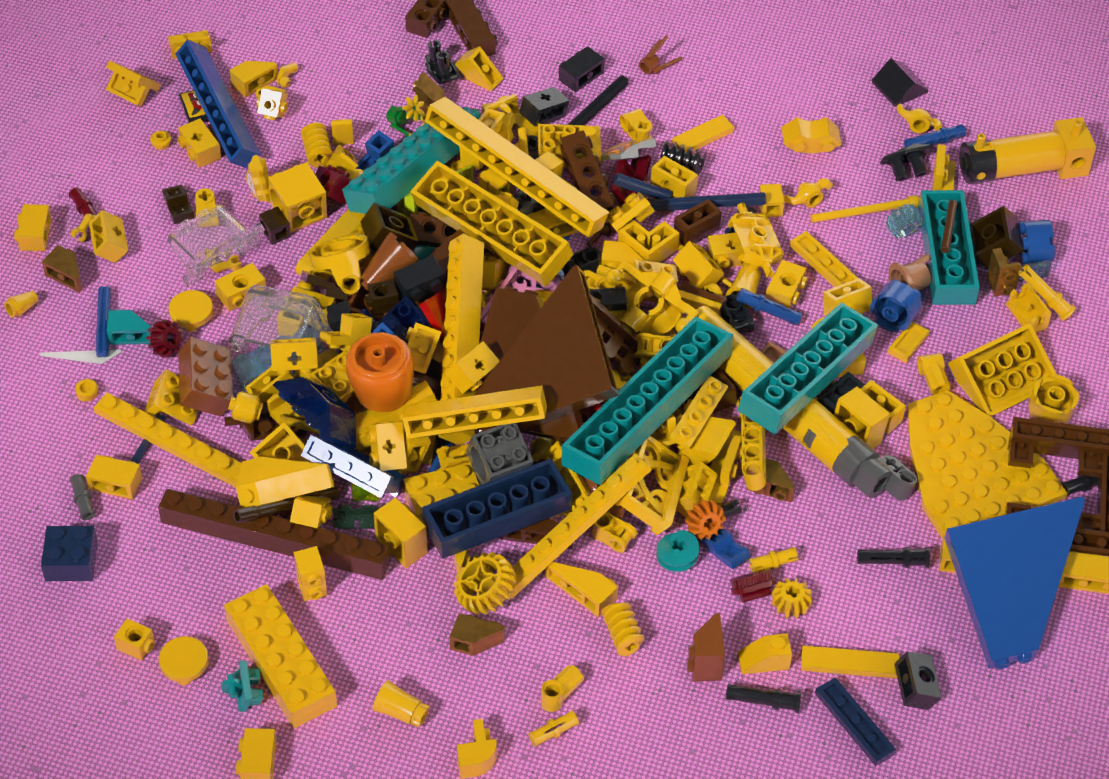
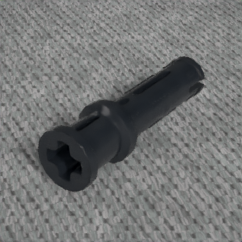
M905 547L902 550L858 549L857 564H902L905 568L910 566L929 568L930 549L929 547L924 549Z
M728 684L726 700L772 706V709L777 711L780 708L793 710L799 714L802 692H784L781 688L771 691Z

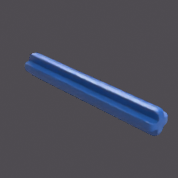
M100 286L98 289L96 356L99 358L107 357L109 351L107 322L111 291L108 286Z

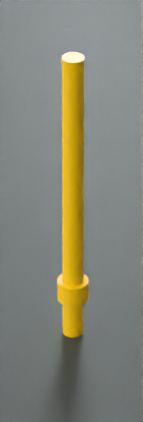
M913 195L908 196L907 199L811 214L810 219L812 223L905 207H909V209L917 208L920 196Z

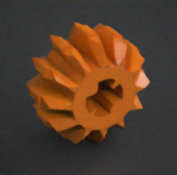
M701 499L699 505L693 503L694 508L687 510L689 516L685 518L689 532L699 539L705 537L710 540L712 534L718 536V529H724L722 523L726 521L723 508L711 499L709 501Z

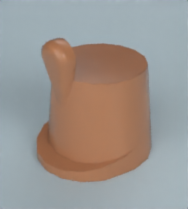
M928 254L922 255L914 262L904 265L898 262L892 263L888 270L889 282L896 279L918 291L929 287L931 276L924 262L930 261V256Z

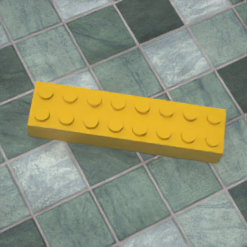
M439 161L434 163L410 191L417 206L458 231L460 229L467 235L483 242L485 249L545 287L548 286L574 255L567 240Z

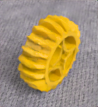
M491 551L489 554L483 552L480 557L474 555L472 561L467 560V565L460 567L462 572L455 575L458 581L453 583L455 587L454 594L462 607L477 615L480 613L487 615L489 610L495 612L497 606L503 607L505 599L510 600L509 593L515 592L513 585L517 582L514 578L516 573L512 564L502 555H497Z

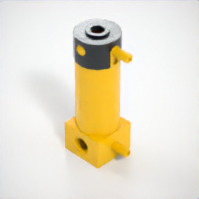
M1083 117L1055 121L1053 130L1048 132L991 140L986 139L985 134L979 133L976 141L963 142L961 144L959 163L962 176L968 184L1057 170L1060 179L1089 175L1096 145Z

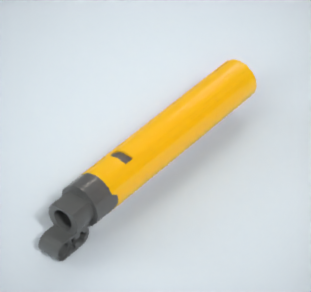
M701 306L696 309L699 312L698 318L733 334L732 354L719 366V369L741 392L774 364L710 307ZM815 398L783 427L784 430L850 487L859 488L869 498L876 497L885 489L894 498L907 500L917 482L916 475L898 459L890 455L879 457V454Z

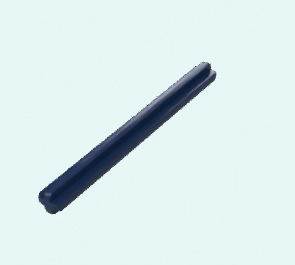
M764 192L647 199L655 211L690 209L707 199L716 207H735L739 203H745L746 206L765 205L767 200L766 193Z

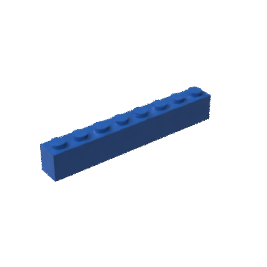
M187 39L175 54L230 163L248 169V164L251 162L254 155L261 156V153L206 47Z

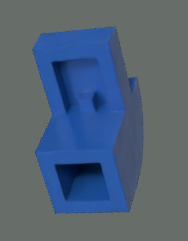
M378 130L364 143L367 154L357 162L358 166L356 169L365 170L374 165L379 158L384 157L390 152L391 148L395 147L394 140Z

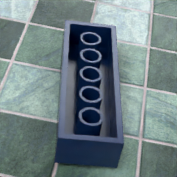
M551 458L422 507L423 521L427 525L426 530L441 558L444 559L571 510L572 493Z

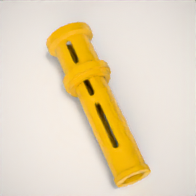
M1028 264L1022 267L1024 271L1020 270L1018 275L1045 300L1046 306L1052 308L1059 315L1061 321L1069 318L1076 307L1073 304L1070 305L1063 298L1061 292H1055Z

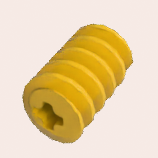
M320 122L310 123L304 126L300 133L308 164L314 168H318L319 165L325 167L332 155L326 126Z
M626 602L609 604L601 610L604 622L610 632V637L620 656L634 654L638 651L639 645L644 642V636L640 634L641 629L637 626L638 622L634 619L635 614L633 611H630L631 605Z

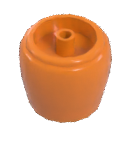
M384 332L372 333L360 338L351 346L346 356V374L361 405L375 412H390L400 408L408 401L413 385L414 361L407 343L398 336Z

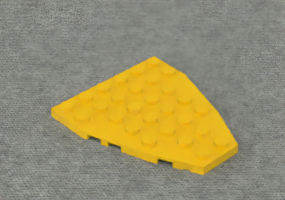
M946 390L908 404L909 452L914 473H916L918 480V491L921 493L922 509L942 539L948 528L1005 515L1007 502L1031 505L1032 509L1066 499V490L1040 455L1033 453L1031 469L1008 466L1009 450L1007 448L1010 432L992 417L957 395Z

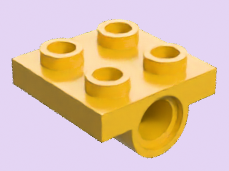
M640 192L637 194L632 193L625 199L626 203L620 208L616 206L609 211L607 221L617 233L624 226L632 222L634 217L641 223L655 212L648 200Z

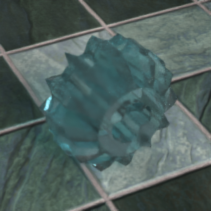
M904 204L902 207L892 211V214L887 216L885 223L889 232L895 238L901 237L903 239L917 232V229L922 226L923 218L920 211L913 204Z

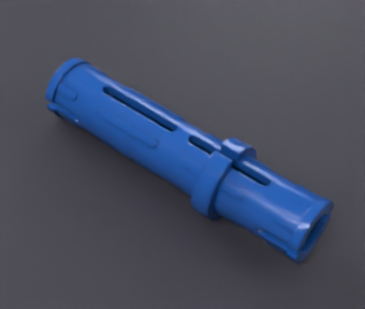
M963 124L950 128L942 127L935 132L904 139V147H908L913 143L926 145L946 144L950 140L965 137L966 129Z
M741 288L736 298V301L753 307L755 311L766 312L795 326L799 323L802 316L801 312L765 298V295H757L744 288Z

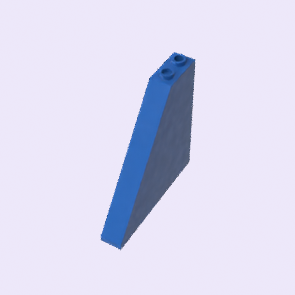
M1084 496L947 529L944 539L988 669L996 667V669L1000 670L1009 667L1011 663L1019 662L1020 664H1025L1034 660L1043 638L1085 503Z

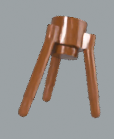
M667 35L662 40L659 39L639 62V67L644 73L650 74L653 72L657 74L660 70L683 59L680 56L658 66L660 60L655 54L668 39Z

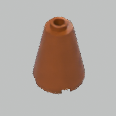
M391 232L386 236L361 275L363 281L360 284L367 291L368 284L394 280L393 272L419 260L403 242H397V236Z

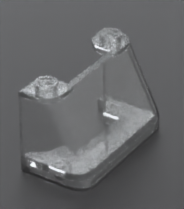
M253 285L246 293L229 341L234 351L244 353L249 350V343L270 347V340L316 337V346H318L322 342L319 340L320 331H331V328L320 304L313 297L271 287ZM292 352L290 357H292V361H296L298 356L296 352Z

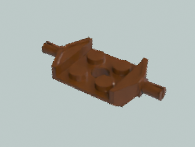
M261 402L263 407L259 420H255L252 424L234 420L232 417H224L225 427L240 425V428H243L246 436L251 441L264 440L280 425L271 423L274 419L269 415L267 402ZM322 407L303 419V421H313V417H327L326 407ZM291 427L297 436H304L307 433L305 430Z

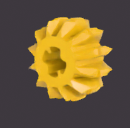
M786 578L784 583L779 581L776 584V588L772 590V605L777 608L778 614L785 613L786 619L790 615L797 619L799 613L805 615L812 604L811 589H807L806 582L799 584L797 578L794 582Z

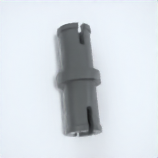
M83 474L73 475L70 478V482L74 491V503L78 505L80 518L82 520H90L95 517L91 503V492L87 489Z

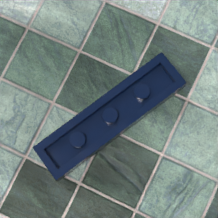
M836 677L816 688V696L875 766L895 755L896 748Z

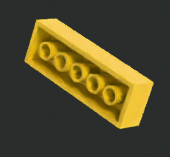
M267 584L224 604L226 621L254 666L260 670V676L293 729L337 707L336 691Z

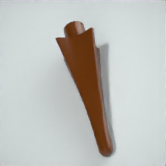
M683 282L682 286H677L678 290L709 300L727 301L726 297L704 291L686 282Z

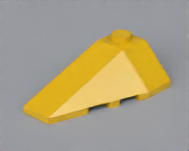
M262 456L242 461L236 491L240 507L244 508L334 487L329 464Z

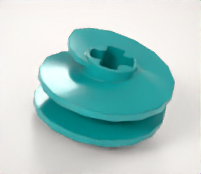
M676 531L664 536L658 542L656 557L658 563L666 570L672 572L687 571L698 560L699 542L695 535L688 531Z

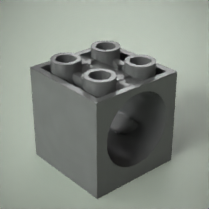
M516 423L500 425L472 435L466 450L481 485L530 467L534 462Z

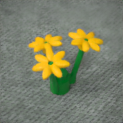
M414 95L413 100L410 97H406L408 105L402 107L391 106L386 114L387 121L391 123L390 127L398 130L406 137L413 133H408L399 125L405 124L410 118L414 119L415 122L421 120L423 122L422 126L426 123L424 121L429 107L426 106L425 114L420 109L424 102H418V95Z

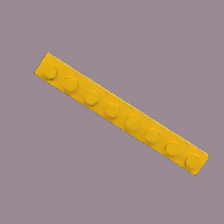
M108 392L94 406L95 414L146 439L161 449L236 488L241 462Z
M636 453L512 566L516 573L514 578L517 583L513 585L515 592L509 593L511 599L651 471V468Z

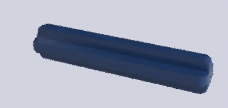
M620 173L614 176V185L637 193L640 192L655 199L671 198L672 192L670 190Z

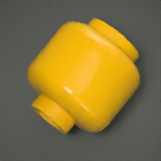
M241 391L237 394V397H231L228 410L232 411V418L234 420L252 424L255 420H259L263 403L260 402L259 396Z

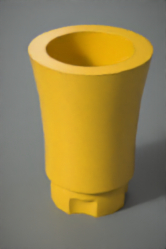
M743 264L733 284L726 292L725 297L731 294L738 295L741 288L756 294L762 273L759 267L752 264ZM744 304L747 310L752 308L751 306Z
M387 680L379 690L372 710L420 728L427 718L430 706L422 703V700L410 695L390 680Z

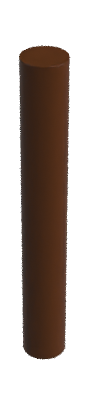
M950 200L948 203L941 245L943 253L950 251L957 208L955 200Z

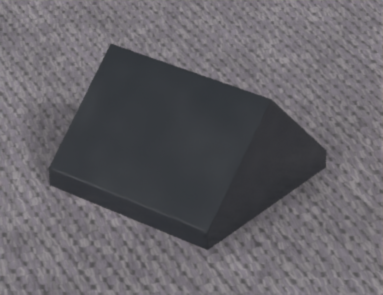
M892 58L888 60L872 79V83L894 107L928 93V89L904 64Z

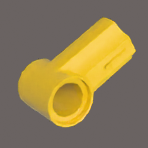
M942 354L918 356V371L921 376L924 375L930 393L935 395L946 390L949 391L950 384L944 371L945 364Z
M567 665L553 680H547L543 683L541 688V706L544 710L548 712L558 711L562 707L563 700L584 681V676L577 667Z

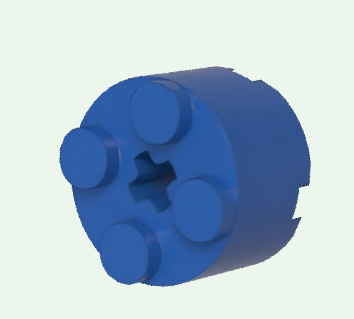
M1042 219L1019 222L1024 252H1021L1022 264L1054 261L1055 246L1052 242L1054 234L1051 220Z
M893 279L874 298L870 305L871 314L874 313L877 318L875 320L876 323L883 329L890 332L904 331L921 310V293L909 285Z

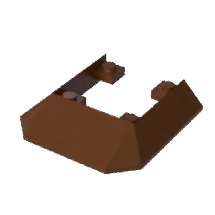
M1013 417L1007 448L1009 450L1008 466L1031 469L1033 453L1078 459L1077 475L1099 478L1097 514L1081 512L1070 551L1109 556V429ZM1007 502L1005 515L1031 509V505Z

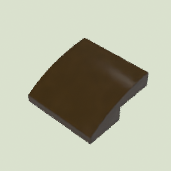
M302 270L300 279L304 282L321 286L320 292L325 296L347 301L348 296L337 286L319 275Z

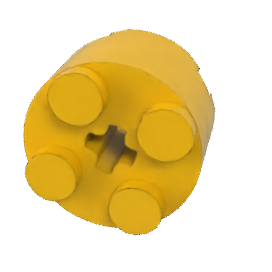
M1053 374L1047 378L1039 379L1028 402L1030 418L1066 424L1071 419L1078 403V390H1075L1071 380L1061 375Z

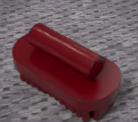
M763 569L730 579L732 595H740L742 603L771 595L770 586L777 584L771 569Z

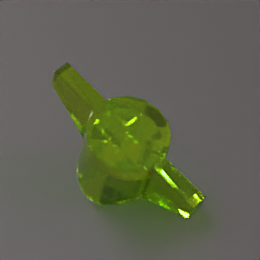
M350 482L351 495L354 501L377 502L379 500V497Z

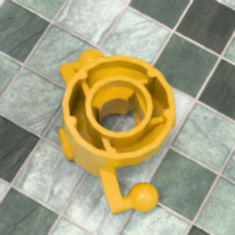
M353 234L325 241L311 249L308 255L311 265L315 269L312 273L325 279L332 278L333 283L341 287L343 292L354 294L360 288L361 268L367 267L375 254H370L371 247L367 236ZM352 279H355L354 283L351 286L344 285V282H349ZM303 280L297 284V288L312 292L315 286Z
M623 260L617 269H611L606 274V281L612 286L621 284L624 271L636 282L626 293L627 310H622L621 320L635 334L649 333L659 336H670L675 331L679 333L699 314L695 308L681 300L676 285L677 280L665 270L641 273L633 265ZM658 298V305L654 309L649 310L648 315L640 309L641 303L645 300Z

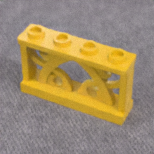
M649 436L625 462L636 453L651 470H654L655 478L662 487V490L656 489L649 492L642 478L615 505L618 507L621 505L651 526L650 531L659 535L673 523L689 459L683 454L678 456L652 436ZM633 491L636 493L635 497L632 496ZM653 496H658L659 501L657 500V498L654 499ZM642 498L643 503H641L637 499Z

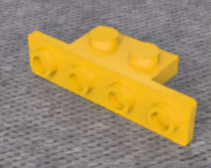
M709 376L693 400L689 399L683 409L685 411L684 415L679 414L677 417V426L669 439L686 449H690L725 394L728 385Z
M731 431L710 467L718 475L708 501L711 499L717 505H723L731 478H735L738 471L737 460L742 459L740 431Z

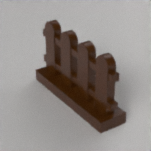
M591 295L602 336L607 340L604 344L609 361L613 360L618 364L617 371L622 376H627L628 374L633 376L637 371L634 369V366H639L641 360L634 357L638 346L637 334ZM618 350L624 355L623 358L617 354Z

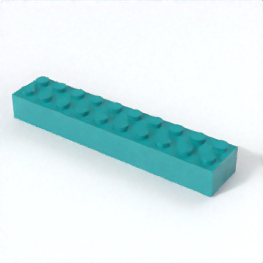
M695 316L618 390L619 396L609 399L562 444V466L601 485L732 354L733 334Z

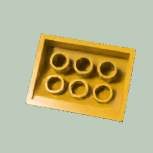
M1031 323L948 363L959 386L979 410L990 417L1030 398L1034 386L1039 379L1047 378L1053 374L1057 375Z

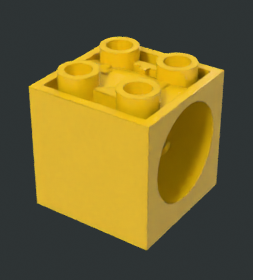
M307 162L295 165L288 170L268 177L270 204L272 208L277 206L280 208L290 222L291 233L327 218L326 191Z
M343 351L310 373L311 392L321 401L322 407H326L327 416L340 428L345 426V420L367 410L366 407L361 405L346 374V356L348 353L346 351Z

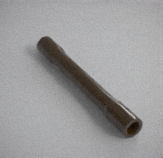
M334 486L300 496L327 497L334 501L339 499L340 494L338 488ZM298 496L258 506L253 505L236 509L233 512L234 520L239 524L258 519L259 517L292 510L294 499Z

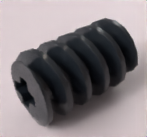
M666 140L660 155V159L666 156L698 174V176L702 172L706 159V153L702 157L701 150L698 149L693 154V148L690 147L685 152V145H682L678 150L677 143L674 142L672 147H669L668 140Z

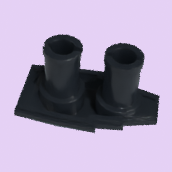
M433 40L432 46L430 41L428 43L429 54L425 55V66L429 75L439 85L461 78L457 67L452 60L449 61V53L441 51V43Z
M913 143L908 147L901 148L897 152L887 154L880 161V165L888 164L891 166L897 182L906 180L909 177L904 163L911 162L915 177L925 176L928 171L923 159L930 150L931 145Z

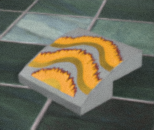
M655 139L630 140L619 143L603 152L601 160L639 157L638 149L656 147Z

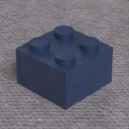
M46 526L41 561L45 581H93L98 545L94 526Z

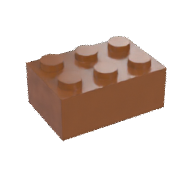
M190 337L178 352L180 406L221 417L228 409L231 397H233L231 348Z

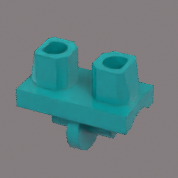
M239 661V669L234 674H228L227 680L221 683V690L224 693L229 694L230 698L237 697L239 712H246L248 706L261 704L263 700L262 689L250 687V685H258L260 670L258 668H249L247 661Z

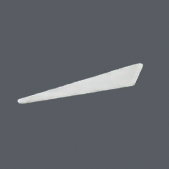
M96 350L41 352L39 355L102 364L121 353V350H109L108 356L101 358L96 356Z

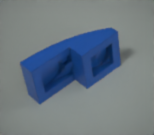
M718 529V536L712 534L710 540L705 537L700 539L702 544L715 557L731 569L736 568L750 558L749 550L734 542L732 534L724 529Z

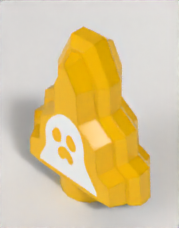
M254 155L248 164L245 180L252 191V195L258 201L269 202L268 177L270 176L266 160L258 155Z

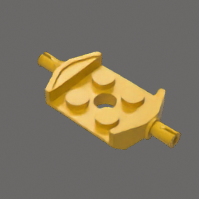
M739 203L737 205L739 213L730 218L727 226L728 228L734 227L744 251L741 260L763 268L765 276L771 278L775 274L771 266L779 263L784 256L782 248L765 214L748 212L746 204Z

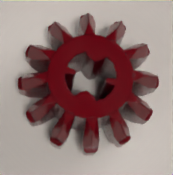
M171 320L153 323V327L148 329L151 335L146 337V339L150 340L148 348H153V354L160 355L162 358L178 354V350L182 348L180 342L185 340L180 335L183 330L178 329V323L171 322Z

